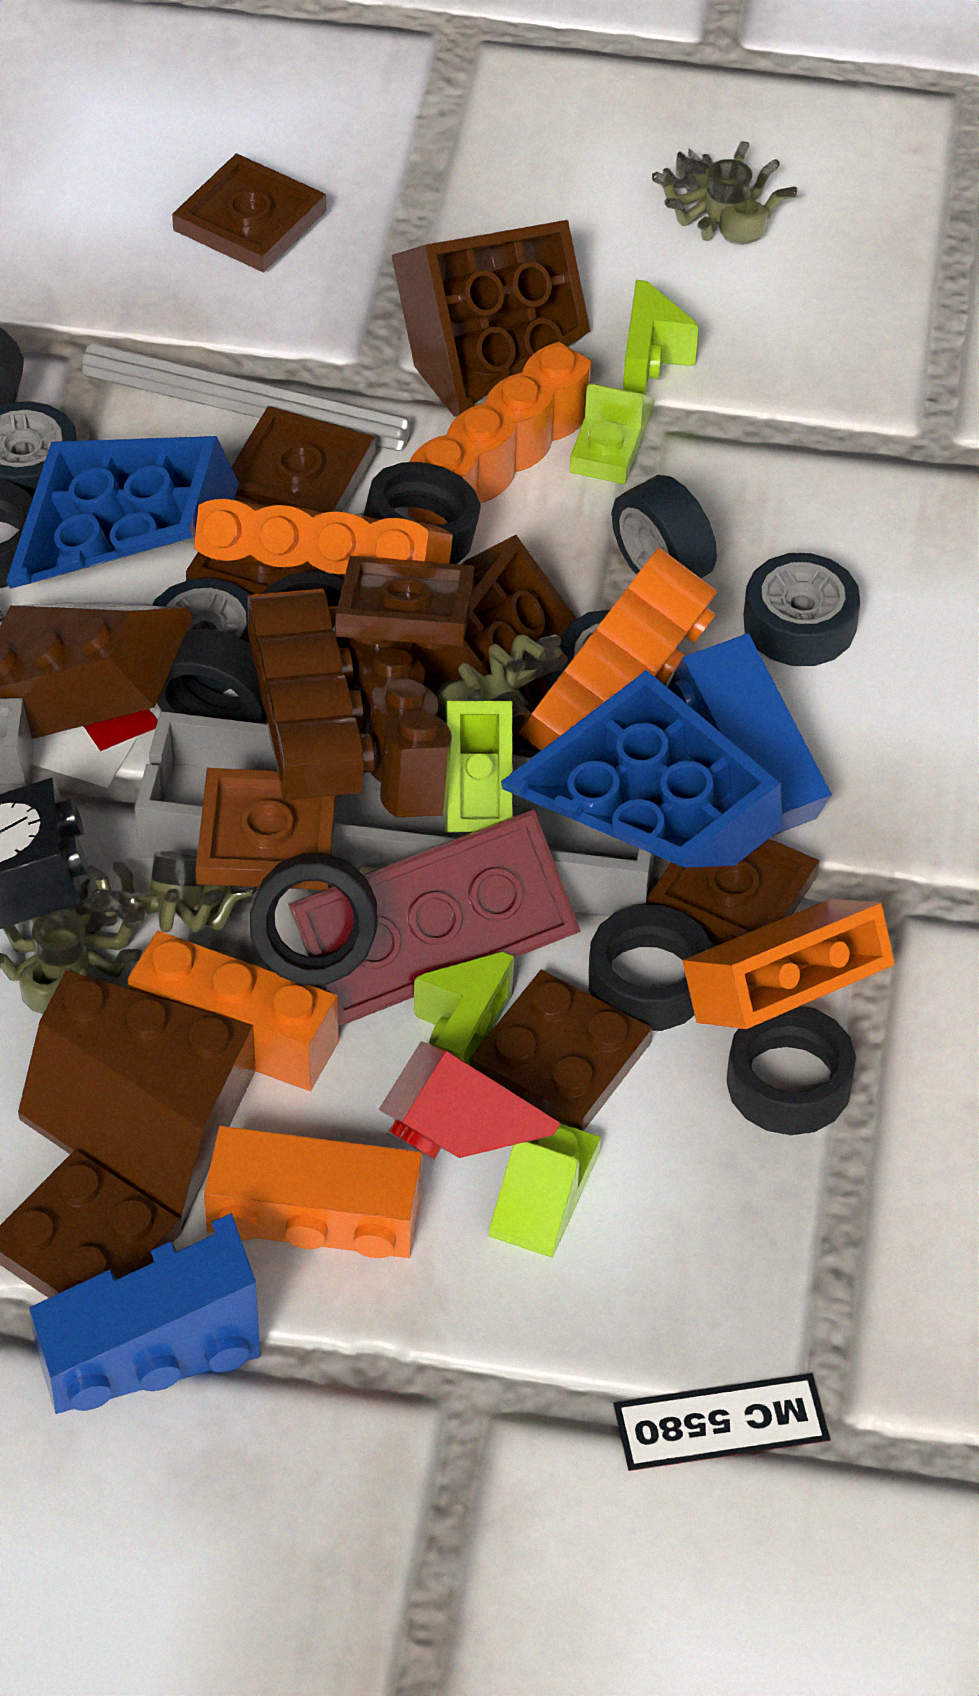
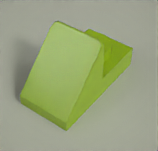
M636 280L625 354L623 390L646 395L648 378L659 379L661 363L692 366L696 363L698 325L652 284L644 280Z
M588 383L586 388L585 418L570 455L569 473L626 485L654 407V398L640 393Z
M446 701L444 722L451 731L452 741L445 811V832H474L512 817V793L503 790L501 786V781L512 773V701Z
M499 952L424 973L415 979L414 1014L422 1020L435 1024L429 1040L430 1045L446 1050L470 1066V1057L496 1026L512 997L514 956Z
M560 1124L552 1136L513 1145L491 1220L489 1237L553 1258L600 1153L601 1137Z

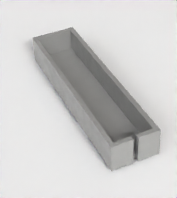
M160 711L149 752L150 764H146L135 804L139 857L196 864L207 768L277 771L276 758L271 746L267 724ZM512 755V773L532 757ZM368 772L363 773V793L337 795L332 855L349 861L358 871H360L361 866L381 868L471 832H445V813L443 816L396 818L384 808L381 802V782ZM512 794V816L530 809L535 810L573 912L611 916L616 911L638 904H647L654 854Z

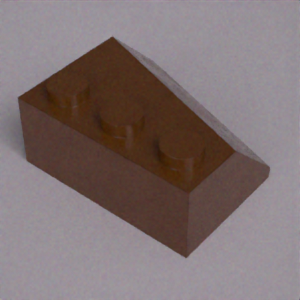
M568 220L431 243L391 255L414 367L454 417L474 407L476 402L487 396L492 388L503 379L517 373H522L528 359L538 350L557 342L568 346L590 332Z
M517 535L476 554L461 564L474 566L473 592L463 647L449 646L444 649L433 650L412 643L411 654L424 667V685L436 697L448 685L463 681L458 672V667L462 663H468L483 676L490 675L491 667L488 654L490 646L497 644L510 655L514 638L518 635H525L544 649H548L550 653L569 624L577 619ZM527 651L523 653L520 664L523 671L538 670L530 677L534 679L533 681L519 688L531 705L520 711L514 702L512 704V750L519 752L521 748L525 747L537 752L541 751L519 735L518 732L548 692L544 678L547 656L543 660H538Z
M72 602L10 605L0 626V699L23 698L32 739L154 708L193 615L186 607Z
M65 971L39 1021L18 1109L19 1120L67 1153L71 1154L74 1150H77L178 1217L182 1229L210 1169L219 1126L230 1127L255 1073L253 1025Z

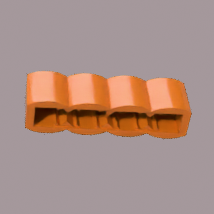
M561 342L543 347L528 359L522 373L514 374L500 381L489 392L484 404L476 405L462 412L451 423L447 435L436 437L423 444L412 455L409 462H424L441 466L463 477L475 489L480 503L497 497L511 484L515 472L525 470L537 464L548 453L552 441L567 437L582 425L585 418L586 388L588 383H590L591 360ZM408 507V516L415 521L433 525L448 523L443 517L429 510Z
M214 499L201 503L198 506L194 549L204 556L216 560L244 564H267L303 571L322 570L345 575L350 556L449 564L453 535L433 524L401 518L380 520L346 512L321 513L285 505L266 507L230 499Z
M658 547L532 712L518 734L539 750H543L645 670L665 684L678 667L682 657L686 656L676 649L681 640L685 637L694 644L716 614L707 608V605L718 591Z

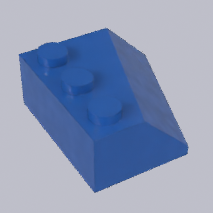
M217 436L51 442L6 580L10 589L195 538L198 506L201 503L214 499L234 500L239 485Z
M647 670L501 781L502 789L681 867L735 866L782 828L780 782Z

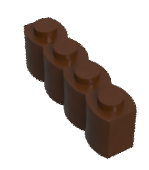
M323 589L248 595L249 643L253 663L257 670L261 700L266 712L271 746L276 758L277 772L284 800L363 793V773L374 771V751L370 733H359V728H363L361 694L359 690H349L348 686L353 684L351 653L348 647H338V644H342L343 637L335 636L338 606H328Z
M347 637V647L351 653L353 684L348 686L349 690H359L361 694L363 728H359V733H370L374 751V771L370 773L381 782L380 799L384 808L396 818L443 816L447 806L452 734L448 725L437 717V698L424 685V667L411 654L412 643L385 641L379 644H363Z

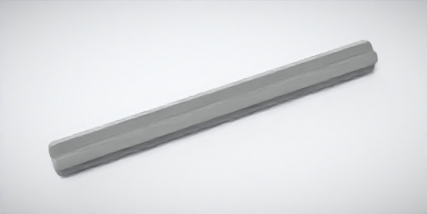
M96 343L89 344L82 356V373L87 377L257 418H261L267 406L375 436V446L395 451L403 450L409 437V420L406 417Z

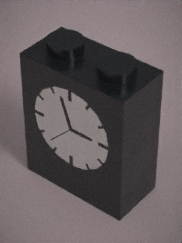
M52 777L0 794V929L82 903L79 876L88 874V866L84 851L77 837L84 835L83 824L74 800L72 798L62 800Z

